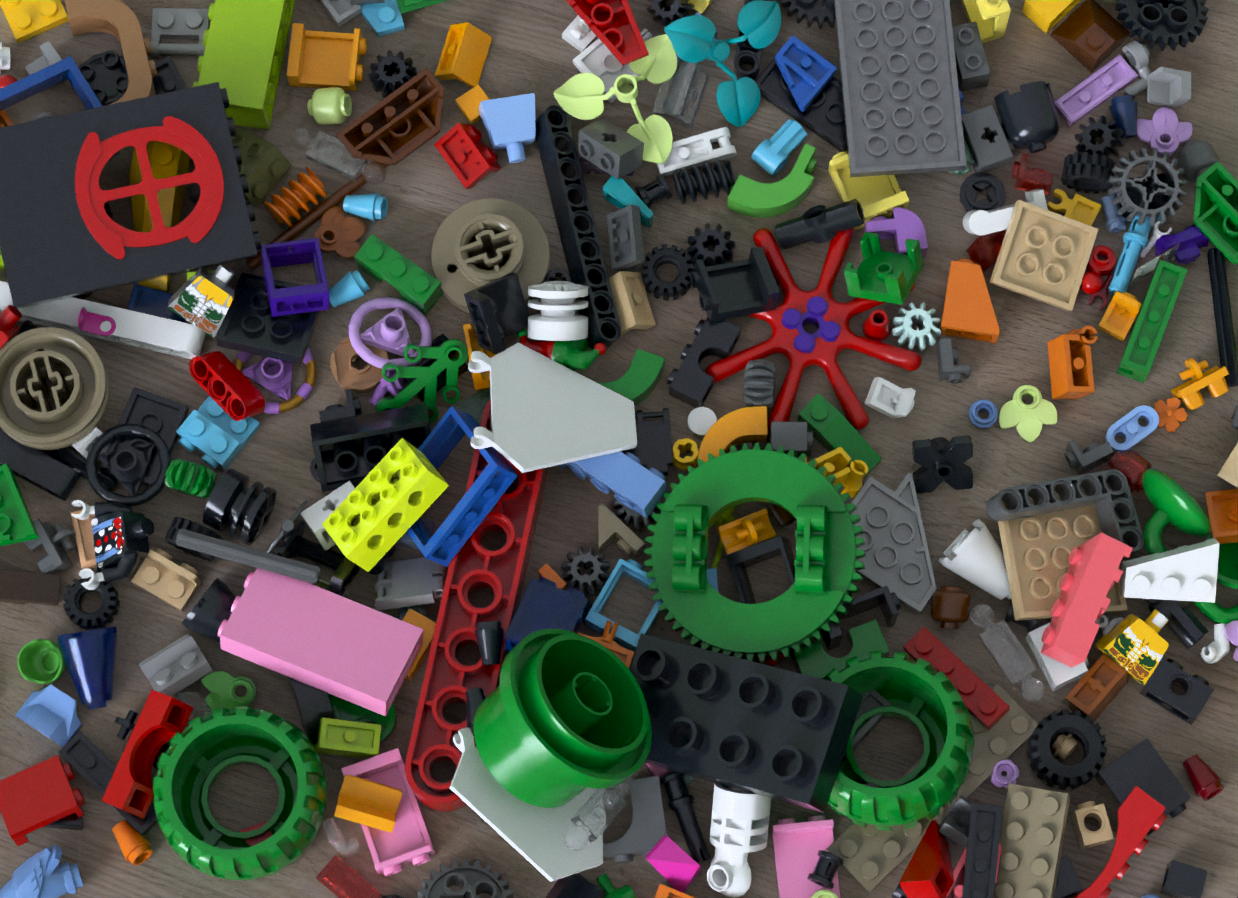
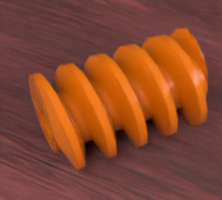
M306 167L308 175L302 172L297 174L299 182L293 179L288 182L290 190L284 186L280 188L282 197L276 194L271 196L273 205L267 201L263 202L267 212L278 224L284 223L289 227L293 226L289 217L293 216L300 220L299 209L307 213L310 211L307 202L310 201L318 205L317 194L324 198L327 197L324 185L309 167Z

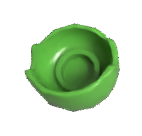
M35 639L21 648L18 654V669L27 681L51 684L60 679L66 669V653L58 643L52 640Z

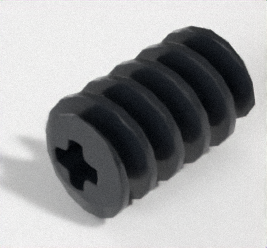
M729 158L725 159L724 168L719 161H714L713 170H711L708 163H703L701 172L694 165L691 167L690 175L685 168L680 169L679 177L672 170L676 193L682 205L686 203L687 195H690L693 202H697L698 193H701L703 198L708 200L709 191L711 190L715 197L718 198L721 188L724 189L727 195H730L731 187L735 184Z

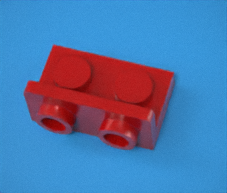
M458 122L434 145L465 189H471L489 172H498L501 167L497 162L498 156L482 142L481 132L472 124Z

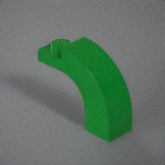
M637 349L629 370L621 378L609 383H596L628 398L636 406L644 401L655 389L665 367V358Z

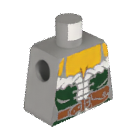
M222 263L219 264L213 274L200 268L171 296L168 308L214 338L234 298L235 290L227 285L235 274L234 271Z

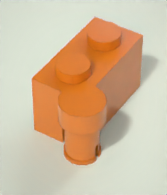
M1088 325L1082 329H1074L1047 342L1052 399H1080L1095 392L1091 346H1088L1095 343L1098 339V336L1093 337V335L1097 334L1094 327Z

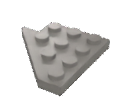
M908 472L895 492L870 476L852 501L857 509L851 515H859L861 519L854 526H862L864 530L862 534L856 537L864 538L866 543L857 548L866 553V557L857 559V561L865 565V569L856 570V573L878 588L887 586L890 593L895 592L899 602L920 615L937 587L913 476Z

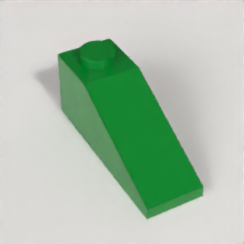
M819 393L798 414L797 422H807V431H813V438L829 452L841 446L852 458L850 463L854 462V460H861L866 463L868 472L864 478L882 460L848 420Z

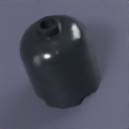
M1045 81L1020 85V92L1009 95L1008 90L994 98L1006 137L1013 144L1014 148L1029 149L1030 153H1037L1047 149L1046 144L1054 140L1058 135L1060 128L1050 83L1045 84Z

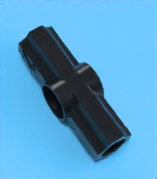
M853 199L826 208L824 205L812 207L801 217L776 224L775 231L780 247H783L785 250L810 241L818 244L827 242L834 238L838 232L863 225L865 217L860 202Z
M1145 599L1149 604L1148 607L1151 613L1156 609L1169 620L1166 625L1187 649L1195 645L1209 632L1188 609L1187 601Z

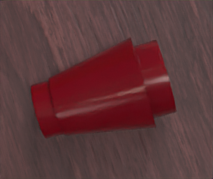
M1197 754L1189 757L1182 763L1197 797L1201 796L1204 801H1207L1224 789L1221 784L1222 779Z

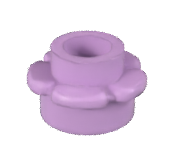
M1009 759L999 761L993 768L991 781L995 786H1004L1005 788H1008L1009 783L1016 784V778L1019 777L1017 765H1014ZM1006 771L1007 776H1002L1001 772Z

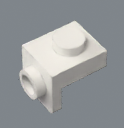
M876 377L873 379L864 404L892 419L906 417L914 407L915 401L913 398L916 390L913 388L902 389L881 377Z

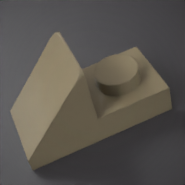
M602 503L598 507L599 553L603 552L617 539V546L625 554L629 555L632 553L638 558L644 552L645 542Z

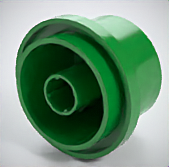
M542 629L532 632L510 650L502 664L500 685L478 706L473 723L474 738L478 752L492 776L518 799L543 808L563 806L586 788L602 789L621 784L644 764L650 752L652 740L651 722L644 695L627 666L614 653L598 642L563 629Z

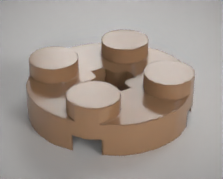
M348 336L340 342V345L336 347L331 355L330 367L332 374L344 390L351 389L355 393L369 392L375 389L381 382L380 379L383 378L381 368L369 363L362 370L352 367V363H356V358L360 356L355 352ZM365 344L375 355L389 359L385 350Z

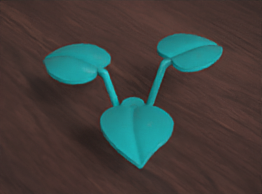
M754 0L745 4L739 11L737 18L738 28L744 35L736 38H726L725 40L714 38L716 34L715 25L709 18L701 15L679 18L664 28L675 52L682 60L689 63H697L704 59L714 61L717 67H720L731 77L732 81H723L719 84L716 99L723 116L736 127L744 126L755 113L760 103L761 94L757 83L749 77L737 79L736 74L723 61L730 54V44L743 42L748 39L753 48L761 49L769 46L776 39L781 27V11L776 1Z

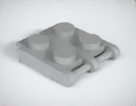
M425 557L386 562L384 570L377 574L378 581L375 583V591L378 592V598L374 601V607L377 610L428 605L435 603V599L442 598L444 566Z

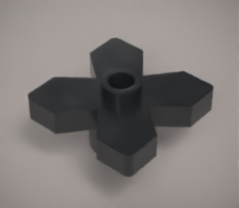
M956 436L950 441L943 437H937L932 440L925 439L912 442L913 460L922 466L913 472L916 494L933 492L943 480L955 490L971 489L973 487L972 469L964 464V462L973 457L971 436Z

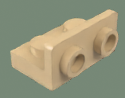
M159 548L155 552L149 549V554L131 582L179 611L184 612L202 583L198 576H196L198 571L183 562L181 566L171 561L173 557Z

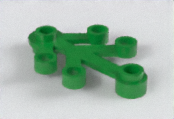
M458 339L446 340L440 347L418 346L415 343H409L404 347V357L410 363H415L420 358L437 359L430 366L396 365L392 362L384 364L381 373L384 380L388 382H394L398 378L415 379L394 398H381L376 404V412L384 411L386 408H401L424 388V404L426 403L427 409L435 411L432 416L428 417L429 423L434 422L438 418V410L435 406L437 376L445 368L446 386L442 389V396L447 403H456L460 398V391L457 387L458 367L463 365L468 357L466 345ZM410 349L418 351L414 357H409L407 352ZM457 350L459 354L456 358H450L448 356L449 352ZM393 368L396 372L393 376H387L385 374L386 370ZM449 390L456 391V395L452 398L447 397L446 393Z

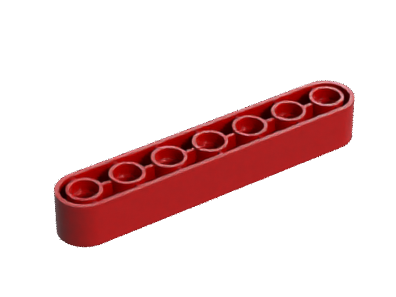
M491 399L484 408L480 427H484L492 432ZM478 449L474 450L465 493L489 464ZM507 460L518 475L516 477L519 481L517 489L512 493L501 496L449 563L405 761V774L416 798L429 809L439 812H451L467 805L450 789L453 778L448 782L440 783L431 777V770L437 762L442 760L450 761L457 769L462 756V752L453 742V736L458 734L460 729L467 727V718L461 723L452 724L444 719V711L448 705L454 702H461L467 706L465 692L470 689L482 688L485 697H487L500 685V672L510 650L549 467L522 473ZM491 531L503 533L507 538L505 545L495 551L486 549L481 543L487 533ZM481 587L488 588L494 593L492 603L484 608L475 607L469 602L471 593ZM501 621V629H504L500 664L482 665V658L477 663L469 666L457 661V653L461 647L465 645H475L478 647L474 630H477L478 622Z

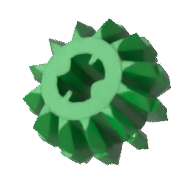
M175 459L171 460L170 466L167 467L164 481L165 485L170 489L202 499L208 498L211 490L214 489L216 474L211 469L202 465Z

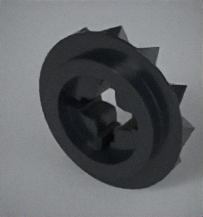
M984 172L970 175L964 180L960 188V203L963 204L967 212L971 210L989 211L1003 206L1006 197L1002 182L996 176ZM990 188L987 195L989 201L982 199L976 203L978 194L975 190L982 193Z

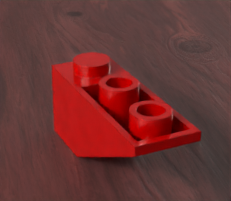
M936 819L932 820L899 881L907 898H946L954 883L949 843L943 834L939 832L940 826Z

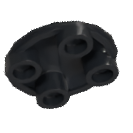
M109 50L93 55L78 67L102 106L119 100L128 88L129 78L125 60L114 51Z

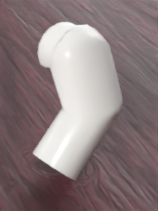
M1226 624L1214 625V641L1207 647L1204 646L1200 653L1204 662L1208 664L1217 663L1229 653L1230 641L1227 639L1224 631Z

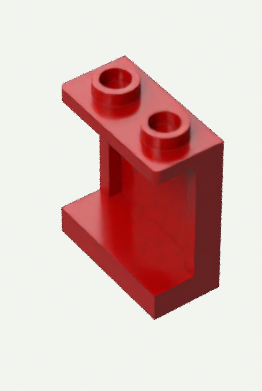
M58 755L0 780V811L9 835L17 846L29 842L28 833L73 813H76L79 818L84 816L81 807L86 804L79 788L74 789L71 782L76 779L69 762L64 764Z

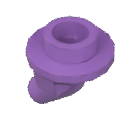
M388 370L386 375L393 376L396 371ZM381 378V382L377 385L369 402L376 406L377 402L386 395L387 391L396 396L405 388L404 378H398L394 382H388Z

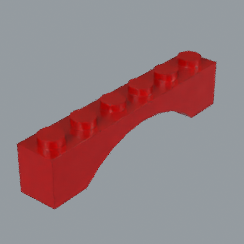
M1135 786L1117 810L1118 828L1116 842L1110 859L1101 874L1086 889L1072 898H1107L1112 891L1108 885L1114 877L1118 880L1123 877L1130 867L1126 861L1132 853H1135L1137 856L1141 853L1149 842L1144 837L1151 828L1157 831L1167 818L1163 814L1166 807Z

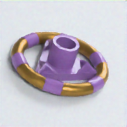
M307 348L303 359L306 367L305 382L292 398L293 362L267 357L243 370L245 363L252 353L243 351L238 353L234 361V365L248 379L285 400L281 403L265 402V409L262 413L280 414L293 410L306 401L312 392L316 381L317 368L309 348Z

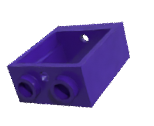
M318 238L261 245V264L272 317L330 309L329 288ZM313 263L317 284L275 289L272 273L273 267Z

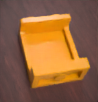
M292 23L286 75L289 86L307 88L339 87L343 90L357 91L358 81H363L364 65L360 64L361 55H366L367 39L362 37L361 29L354 28V34L305 30V26L302 23Z

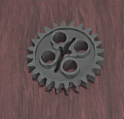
M464 858L463 865H458L456 860L452 859L451 868L441 863L440 873L431 870V880H422V887L424 889H418L417 898H480L478 896L480 893H487L491 896L490 898H513L514 891L507 890L509 887L508 879L500 881V870L493 874L491 873L490 863L483 869L480 868L479 859L472 866L469 865L468 859ZM450 886H458L461 890L451 891L448 888Z

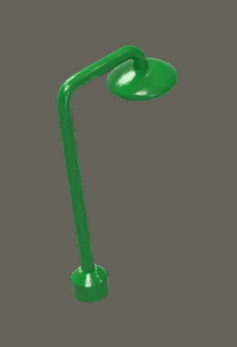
M1152 468L1144 471L1142 475L1144 492L1155 510L1145 524L1143 533L1144 545L1149 555L1169 551L1161 539L1162 530L1167 524L1184 534L1195 537H1205L1210 534V520L1200 505L1183 487L1157 469ZM1192 601L1206 617L1216 624H1227L1238 620V604L1231 608H1225L1216 601L1215 603Z

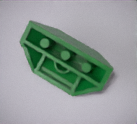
M1217 161L1196 179L1193 223L1232 264H1238V181Z

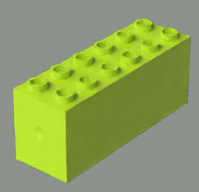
M215 0V3L210 4L208 18L211 20L210 28L204 31L203 46H205L204 56H199L197 71L200 73L198 82H194L193 87L219 82L220 89L226 88L230 108H226L225 113L226 117L233 118L234 125L270 129L296 0Z

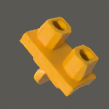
M1189 358L1185 361L1186 370L1179 373L1183 381L1190 377L1192 379L1171 389L1173 396L1181 398L1188 410H1194L1205 403L1199 392L1200 389L1207 386L1211 397L1214 398L1229 391L1224 378L1229 373L1225 366L1221 368L1214 366L1202 373L1203 370L1209 367L1207 361L1203 360L1197 363L1193 358Z
M766 508L716 527L726 555L776 536Z

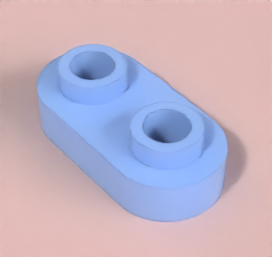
M1146 405L1136 407L1109 427L1105 436V442H1109L1115 453L1128 452L1156 430L1159 424L1157 412L1152 407ZM1138 419H1145L1148 425L1145 427L1140 426ZM1115 436H1123L1125 442L1121 444L1117 443L1115 441Z

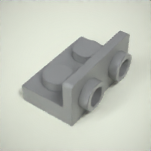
M189 633L139 664L153 690L168 696L176 694L213 671Z

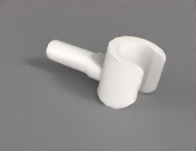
M1156 222L1151 231L1148 246L1141 251L1139 256L1144 258L1159 237L1170 234L1172 227L1163 233L1158 230L1161 222Z

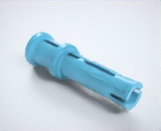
M1135 216L1128 232L1124 233L1123 242L1125 245L1108 288V292L1111 295H1114L1116 291L1122 293L1128 290L1139 255L1149 243L1147 238L1152 226L1149 225L1147 217L1144 224L1139 226L1137 223L1138 216Z

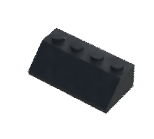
M426 403L310 424L312 444L322 492L338 489L348 481L353 486L359 485L401 438L419 449L431 433Z

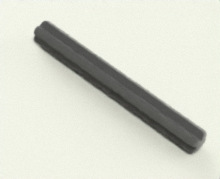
M180 529L176 537L177 546L308 583L316 584L320 577L321 569L318 566L208 535Z

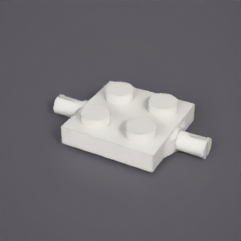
M646 28L640 32L644 42L652 38V34ZM599 38L573 59V65L581 73L595 74L603 81L605 86L604 94L608 93L611 87H614V82L620 75L641 76L631 71L629 63L622 66ZM613 94L607 100L612 103L617 98L616 94Z

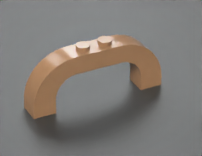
M65 0L73 36L89 32H105L114 36L122 46L129 84L124 95L112 104L156 95L152 77L158 76L154 60L148 61L147 56L153 54L149 37L143 38L140 23L134 12L120 0Z

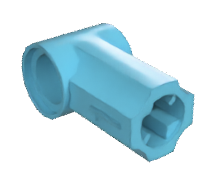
M788 119L769 140L765 139L753 152L751 159L774 177L784 168L789 160V156L807 138V133L798 122Z

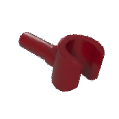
M1108 274L1102 289L1090 297V306L1093 299H1102L1103 305L1099 311L1106 307V295L1113 279V274Z

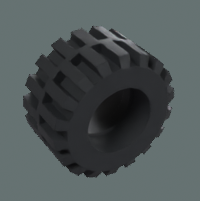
M1063 709L1060 713L1055 711L1050 713L1047 718H1043L1034 729L1028 742L1029 750L1027 751V756L1031 759L1030 767L1032 771H1037V777L1040 780L1045 779L1048 781L1046 785L1050 787L1057 785L1061 790H1066L1067 787L1076 789L1082 784H1087L1103 766L1104 756L1107 754V747L1104 746L1106 742L1105 734L1101 735L1100 730L1102 728L1098 723L1094 725L1091 722L1093 718L1088 714L1086 717L1081 716V711L1077 710L1073 713H1070L1068 709ZM1062 733L1074 734L1073 737L1079 740L1084 750L1082 761L1072 766L1059 763L1050 751V742L1054 736Z

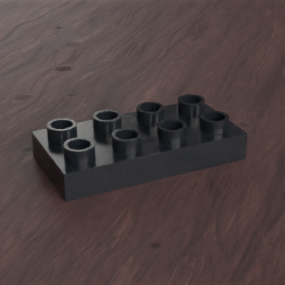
M641 633L629 670L642 690L651 722V747L644 763L825 813L863 698L862 694L848 685Z

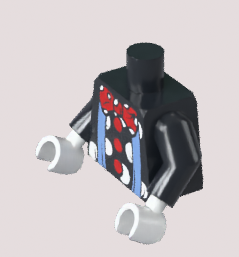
M81 500L73 501V506H83V511L80 514H71L75 518L86 520L91 514H95V517L91 519L97 572L99 573H94L88 568L79 572L81 578L91 577L88 582L81 583V585L88 590H94L99 586L100 581L108 583L131 576L139 561L149 554L148 536L154 532L153 522L145 518L141 513H134L131 507L118 502H96L95 506H89Z

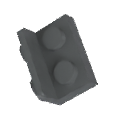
M629 205L607 215L612 270L636 272V265L645 262L640 209L638 206Z

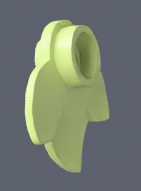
M1032 385L1019 387L1013 395V400L1005 403L999 414L1001 429L1016 426L1019 435L1029 443L1035 441L1040 435L1043 424H1057V410L1055 406L1043 399L1041 392ZM1029 396L1032 399V403L1024 404L1022 398Z

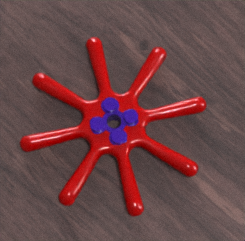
M761 228L753 234L755 245L762 247L772 273L784 293V300L776 307V310L745 316L769 323L772 328V335L764 342L707 366L705 373L714 377L713 383H718L745 369L749 360L764 359L776 353L786 356L789 361V368L767 421V429L769 431L771 429V422H789L803 372L808 366L812 365L819 366L825 371L848 422L856 430H861L868 425L869 417L838 365L837 356L842 350L852 349L908 371H915L921 366L922 359L917 352L858 336L850 330L849 321L853 316L886 302L857 297L843 303L838 302L832 296L833 285L853 238L854 231L852 228L838 232L831 239L818 285L809 291L802 290L796 285L771 231ZM813 324L818 328V331L807 333L804 331L803 326Z

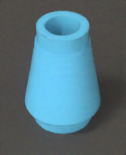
M380 193L346 195L343 209L344 212L377 222L378 219H385L388 210V200L386 197H382Z
M358 269L353 273L349 271L330 289L329 301L335 308L338 305L365 296V292L370 287Z

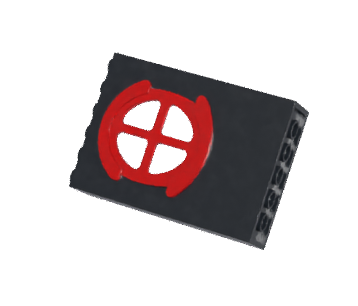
M219 82L0 128V249L15 308L29 307L199 270L200 268L213 267L220 263L226 264L257 257V250H261L262 246L259 232H252L250 222L255 221L252 202L246 203L244 197L245 193H249L246 175H240L237 166L242 165V157L239 145L233 146L231 137L236 136L233 118L226 117L225 109L230 108L226 88L220 89ZM151 141H160L180 148L193 159L195 170L191 173L155 179L152 175L148 158L147 144ZM133 146L137 152L142 181L135 185L107 191L102 190L99 186V178L106 163L121 149ZM197 183L200 186V197L193 211L179 224L170 228L166 227L163 223L158 202V192L162 189ZM134 195H145L153 222L152 231L147 233L137 232L120 226L107 215L104 208L105 203Z

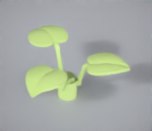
M666 34L646 40L644 43L649 56L629 63L631 71L641 76L620 75L615 80L614 87H611L608 93L604 94L605 86L603 81L592 73L577 74L554 91V97L561 108L580 120H592L601 116L604 111L603 100H607L613 94H616L619 101L632 105L639 124L632 125L627 130V133L644 143L643 161L662 164L668 159L673 144L670 125L663 117L656 114L649 116L644 121L635 100L638 96L637 82H642L647 78L653 84H662L670 80L676 72V52Z

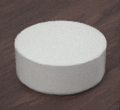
M698 407L692 410L688 416L689 431L696 437L704 438L711 426L717 421L715 413L707 407Z

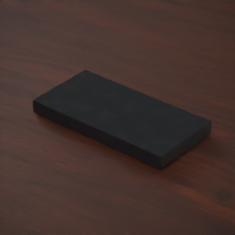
M774 57L755 81L760 89L761 96L833 147L844 152L848 146L842 82L832 77L806 110L802 112L786 84Z

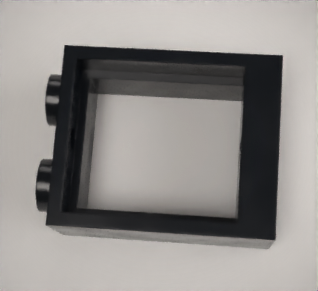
M778 536L726 555L740 603L756 604L745 567L782 555L791 586L794 584L795 557L789 539Z

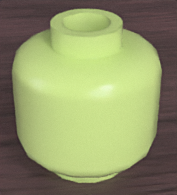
M339 87L319 88L314 91L312 99L308 100L307 108L309 115L313 116L320 125L342 124L346 121L347 116L351 115L352 102L349 94Z

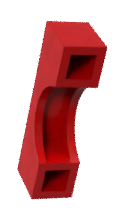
M151 689L101 801L142 819L145 818L154 798L151 780L154 759L168 740L177 732L182 733L194 707L174 697Z

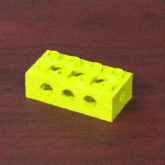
M401 438L335 511L329 515L322 523V526L347 559L369 572L449 485L424 453Z

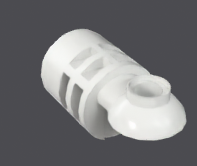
M714 782L709 840L715 846V855L707 872V881L713 890L726 897L738 898L748 891L752 879L747 856L748 852L761 851L767 847L771 798Z

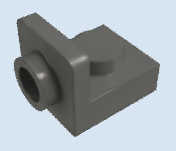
M951 338L939 339L936 347L939 379L947 380L948 383L952 384L964 382L972 372L971 365L954 366L958 364L957 347H952Z
M1072 440L1068 442L1064 455L1068 465L1072 469L1076 468L1078 474L1081 475L1109 461L1114 451L1109 442L1102 445L1094 443L1083 450L1084 454H1082L1076 442Z

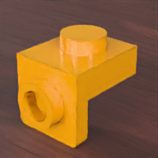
M1116 291L1097 329L1123 342L1142 303L1138 302V299L1130 293Z

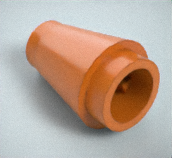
M127 820L120 821L112 828V832L127 862L137 866L150 858L153 853L151 842L141 835Z

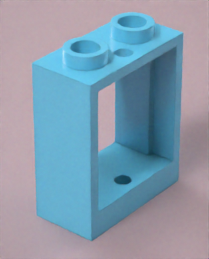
M620 558L586 616V626L603 634L606 621L612 620L601 615V612L623 575L647 588L655 580L646 577V572L643 571L644 567L632 559H628L626 562ZM662 602L655 603L638 634L619 625L613 641L635 652L641 633L648 635L661 612L658 607ZM612 621L609 633L611 631L614 621Z

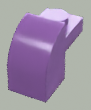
M895 207L892 210L891 219L879 216L866 222L864 233H876L879 235L880 240L894 239L896 253L907 255L905 241L906 239L919 240L922 258L926 257L928 245L925 227L921 219L912 211Z

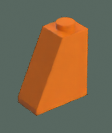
M969 259L951 260L941 316L940 335L996 344L1000 329L981 266L974 264Z

